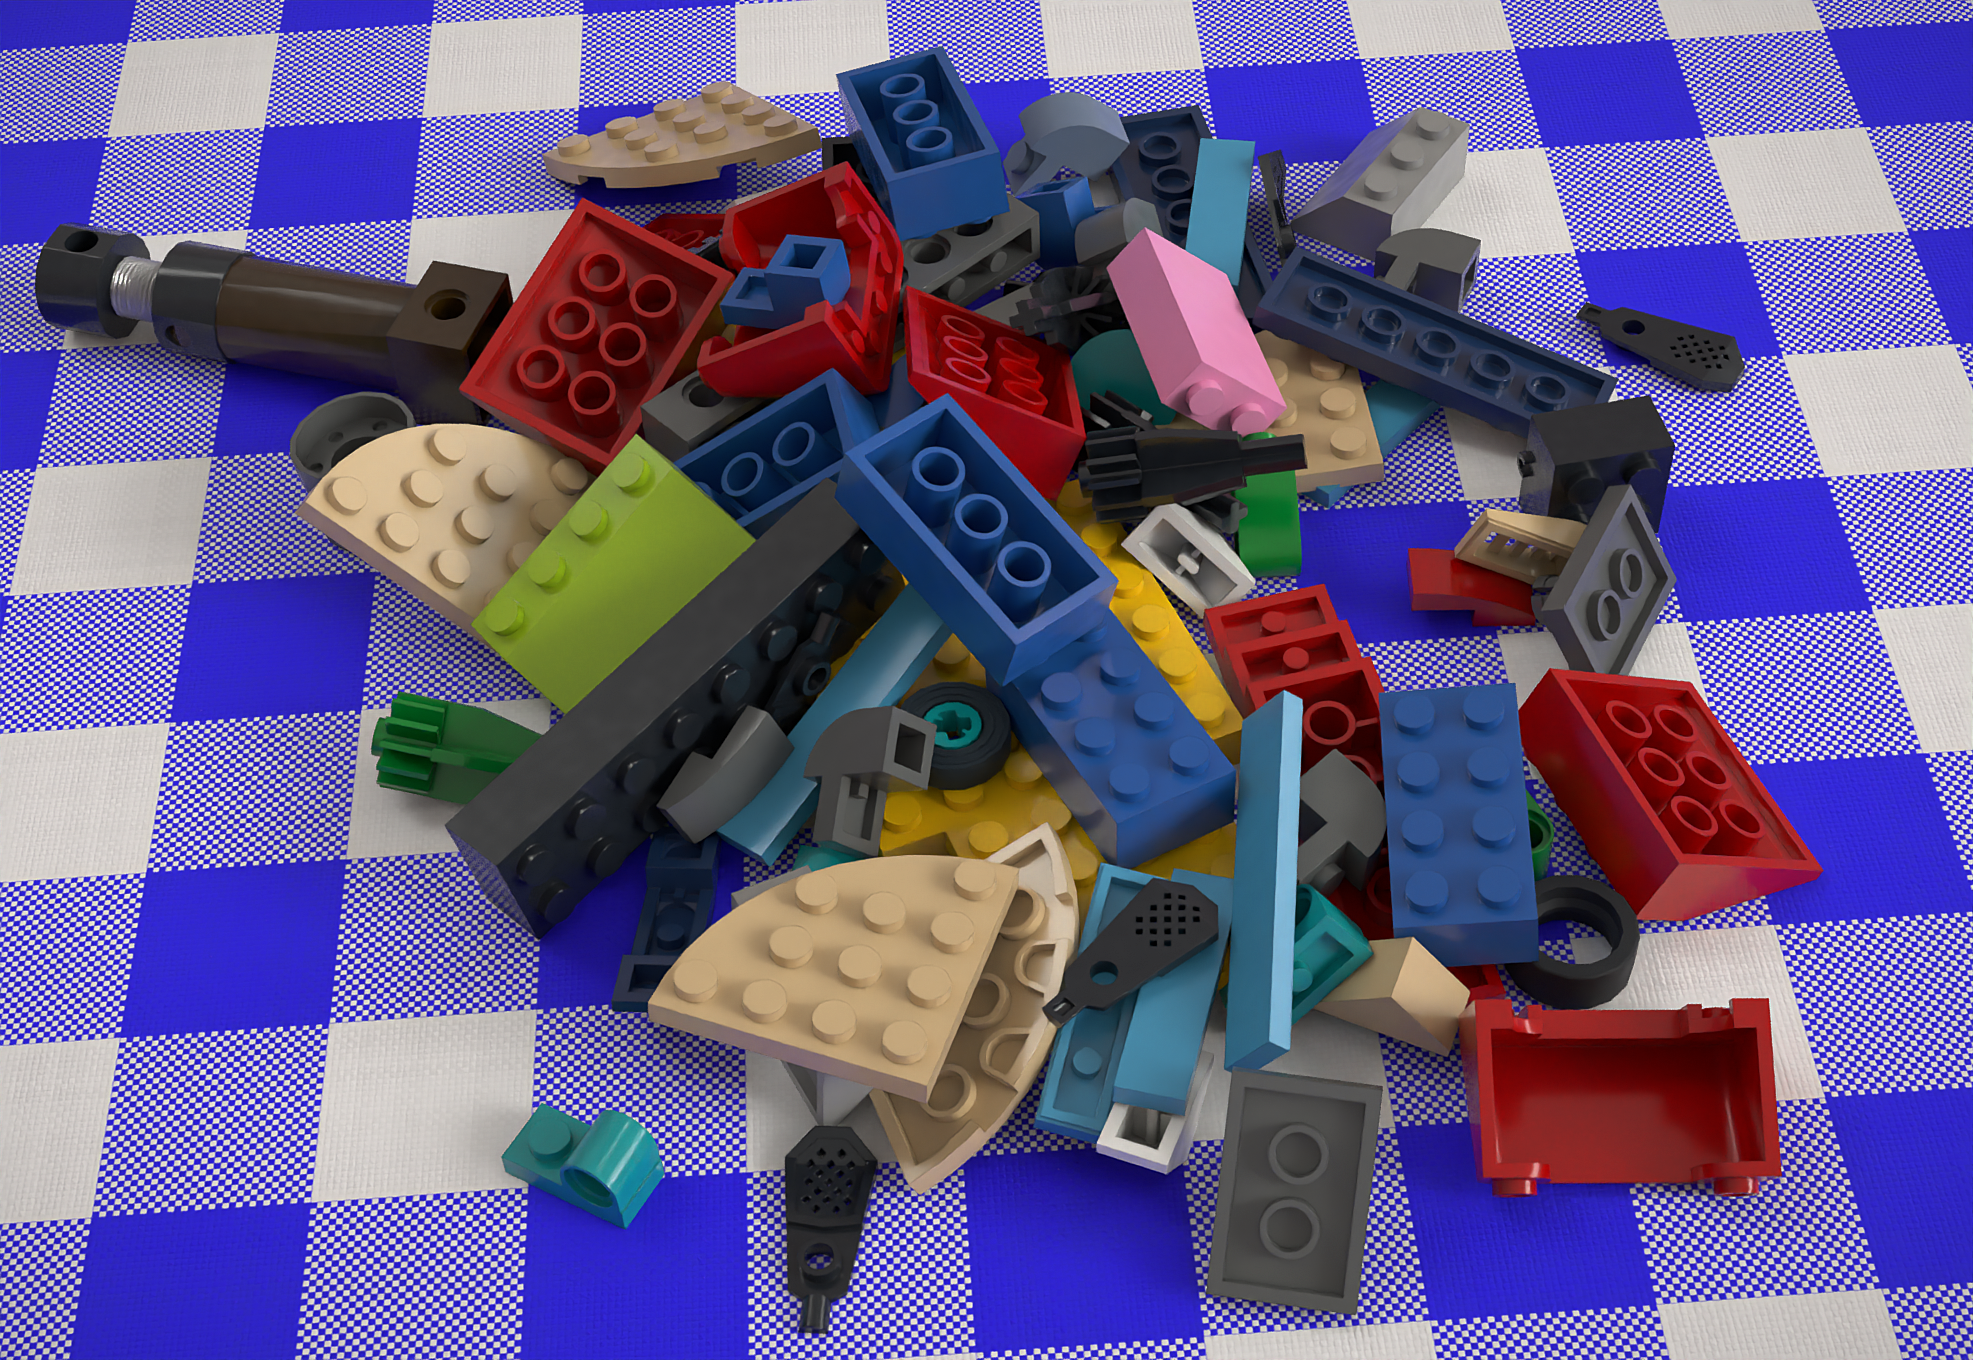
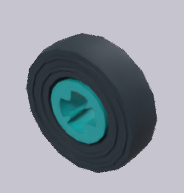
M940 682L918 690L906 699L900 708L937 725L928 782L929 787L939 790H965L983 784L1002 770L1010 755V716L1001 699L984 687L967 682ZM956 731L959 739L949 740L946 732Z

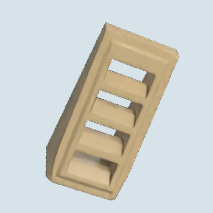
M1486 508L1454 548L1455 558L1533 585L1538 576L1547 574L1559 576L1587 525L1573 520ZM1492 531L1498 533L1491 543L1484 542ZM1510 538L1516 540L1512 546L1505 545Z

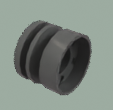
M359 392L339 396L314 409L299 423L290 439V458L303 487L309 493L334 466L359 447L384 435L417 427L413 414L405 403L386 393ZM326 535L330 543L349 551Z

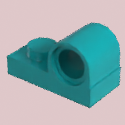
M1309 884L1296 886L1291 1027L1374 954L1361 928ZM1228 983L1219 990L1221 1000L1226 1009Z
M541 1103L501 1156L506 1173L625 1230L665 1175L658 1146L652 1135L636 1120L615 1110H604L590 1126Z

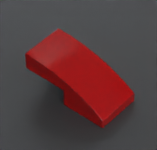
M1408 548L1406 567L1411 611L1470 610L1472 627L1535 626L1536 617L1531 604V596H1533L1531 584L1455 558L1454 550Z

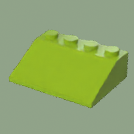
M635 434L470 625L509 665L566 715L757 540L675 464Z

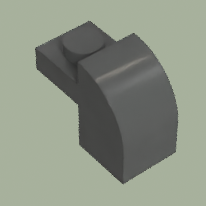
M1131 198L1079 222L1075 231L1077 261L1079 264L1094 267L1092 279L1096 276L1108 275L1106 267L1144 227L1163 237L1155 205L1138 198ZM1112 281L1102 292L1116 293ZM1120 300L1103 306L1105 311L1125 315Z
M1418 228L1399 232L1387 238L1376 249L1373 278L1460 313L1476 284L1481 240L1435 228Z
M895 706L856 709L842 715L830 724L815 743L807 760L803 778L821 784L812 842L857 859L877 858L887 793L928 789L937 725Z
M1336 748L1300 777L1298 837L1304 843L1298 847L1296 886L1309 884L1326 899L1338 888L1343 878L1347 879L1360 892L1369 884L1378 866L1387 825L1386 806L1379 789L1363 771Z

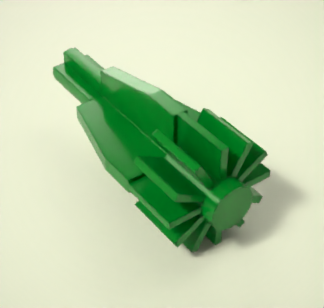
M398 691L397 699L393 698L391 703V716H386V718L380 717L373 734L371 754L380 757L376 764V770H379L376 783L383 788L458 804H468L543 735L481 707Z

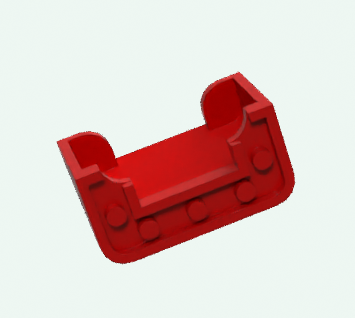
M848 161L726 209L723 236L719 239V249L724 262L732 270L736 269L740 273L743 267L766 269L787 234L840 239L843 241L851 274V283L842 302L831 305L826 299L805 308L804 320L779 330L736 325L733 346L725 337L719 335L703 341L697 358V369L705 386L709 389H714L719 395L724 397L783 398L831 368H834L865 398L887 390L890 382L904 254L893 225Z
M1732 998L1729 1000V1008L1711 1007L1702 1009V1004H1687L1677 1010H1542V1005H1527L1518 1015H1514L1512 999L1474 1000L1458 1016L1460 1050L1477 1182L1492 1184L1493 1197L1537 1196V1184L1713 1183L1714 1196L1744 1197L1759 1195V1182L1773 1180L1782 1176L1769 998Z

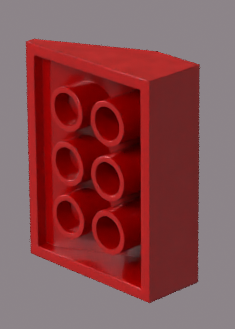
M581 198L459 387V391L463 396L521 435L547 444L565 456L578 460L588 472L598 478L635 434L646 441L640 406L698 370L697 358L703 341L722 335L728 324L724 322L720 303L736 280L735 275Z
M906 285L902 295L908 382L928 404L948 393L1041 496L1056 502L1086 440L1070 356L1048 346L1046 340L1034 335L1026 336L1024 331L1016 328L1012 329L1009 325Z
M1549 668L1518 710L1521 745L1524 748L1526 758L1537 768L1554 794L1556 805L1568 816L1584 841L1587 853L1598 863L1615 891L1626 899L1637 915V920L1685 921L1816 880L1824 871L1691 682Z

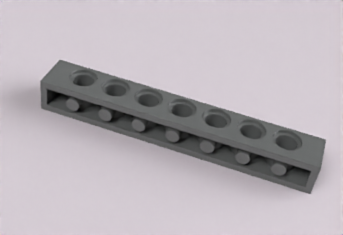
M1007 193L1010 212L992 216L989 220L980 224L966 223L937 231L934 235L925 239L900 241L904 254V266L893 354L905 347L902 295L906 285L963 308L1040 258L1039 213ZM698 370L640 406L645 439L648 444L674 463L781 398L724 397L719 395L714 389L707 388L702 382Z

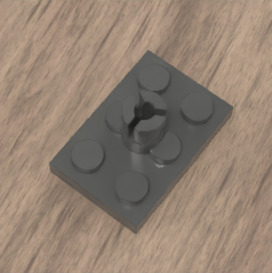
M1631 484L1609 486L1561 574L1559 576L1556 574L1541 575L1533 583L1532 589L1539 593L1550 592L1549 595L1531 596L1532 610L1539 623L1546 625L1549 632L1553 634L1568 663L1569 670L1628 676L1677 581Z
M1233 1066L1206 1294L1343 1314H1357L1383 1086Z

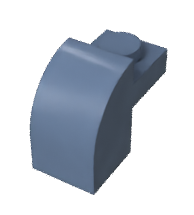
M1056 93L1033 102L1018 115L1025 136L1012 145L1002 163L1013 195L1017 197L1038 183L1050 182L1063 166L1097 182L1128 147L1130 142L1117 110L1081 93Z

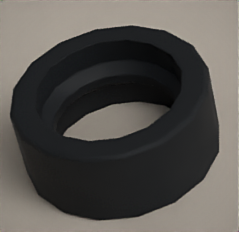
M1553 875L1536 881L1535 893L1538 925L1552 920H1572L1588 925L1605 937L1612 950L1607 958L1591 964H1568L1552 959L1539 950V961L1504 963L1508 974L1519 989L1537 1002L1562 1010L1590 1009L1611 1001L1627 986L1634 966L1640 940L1637 915L1622 895L1603 882L1580 875Z

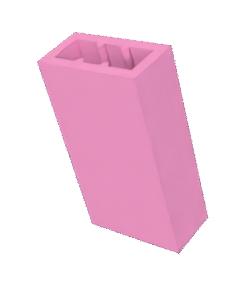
M1144 227L1106 269L1161 403L1211 430L1238 431L1242 438L1251 433L1264 432L1287 409V406L1227 274Z

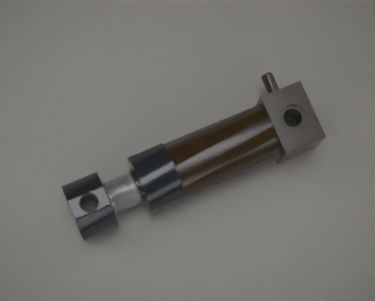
M75 222L60 224L44 244L39 256L35 278L38 310L45 322L56 328L120 339L128 337L139 321L153 322L154 334L161 347L171 353L228 364H249L396 392L400 394L401 401L405 403L413 414L416 424L420 425L470 424L487 426L493 415L463 396L459 391V387L514 304L507 273L433 260L418 285L267 258L257 256L250 251L190 240L177 243L166 254L163 262L151 260L150 252L143 239L134 233Z

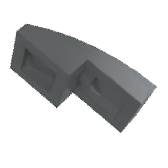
M748 705L713 759L695 752L690 754L657 804V808L686 841L696 844L715 832L747 806L779 771L795 747L768 712Z

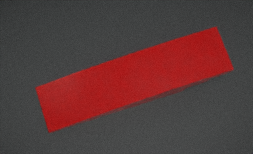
M1325 584L1204 609V629L1230 698L1242 718L1246 719L1283 690L1303 699L1300 777L1336 748L1374 782L1385 802L1378 694L1385 691L1371 656L1362 658L1347 619L1339 621ZM1387 825L1378 866L1369 884L1360 892L1347 879L1343 878L1338 888L1327 898L1361 928L1363 935L1368 941L1394 939ZM1298 837V847H1300L1304 842ZM1495 964L1445 967L1470 991L1465 1009L1474 1000L1505 999L1506 991Z

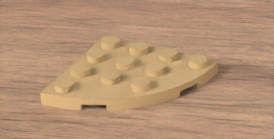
M722 81L703 87L700 90L701 95L686 101L682 99L663 101L653 107V113L636 119L629 116L612 120L605 125V131L589 137L584 134L566 137L557 143L556 149L543 153L542 156L547 173L559 180L581 185L588 181L587 176L602 177L607 188H642L719 178L724 165L756 161L757 167L761 168L823 147L818 127L730 82Z
M1267 330L1255 334L1254 336L1287 406V409L1264 432L1272 433L1277 437L1303 434L1305 438L1308 469L1295 470L1297 493L1316 491L1317 486L1340 484V487L1384 481V462L1358 368L1346 363L1333 361L1320 352L1291 340L1278 338ZM1178 411L1169 425H1155L1157 429L1211 430Z
M432 424L390 433L359 447L342 459L318 482L295 511V514L494 650L470 624L594 483L597 477L588 472L578 460L565 456L547 444L520 434L493 427L470 424Z
M1048 821L984 859L1020 868L1018 888L927 1103L876 1088L869 1092L906 1181L919 1195L951 1175L978 1152L1001 1128L1029 1092L1054 1046L1058 1028L1047 1019L1042 1007L1066 988L1063 973L1078 956L1080 919L1077 891L1070 863L1058 834Z
M903 855L870 858L838 864L791 879L739 905L711 925L697 938L664 975L648 1002L649 1021L927 1103L1018 888L1020 868L981 859L939 855Z

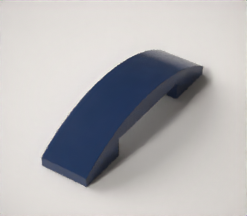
M664 826L653 833L645 865L647 890L631 955L623 954L611 1000L613 1012L648 1013V1002L664 975L682 953L712 925L722 838L716 831L696 844L686 841L674 826Z

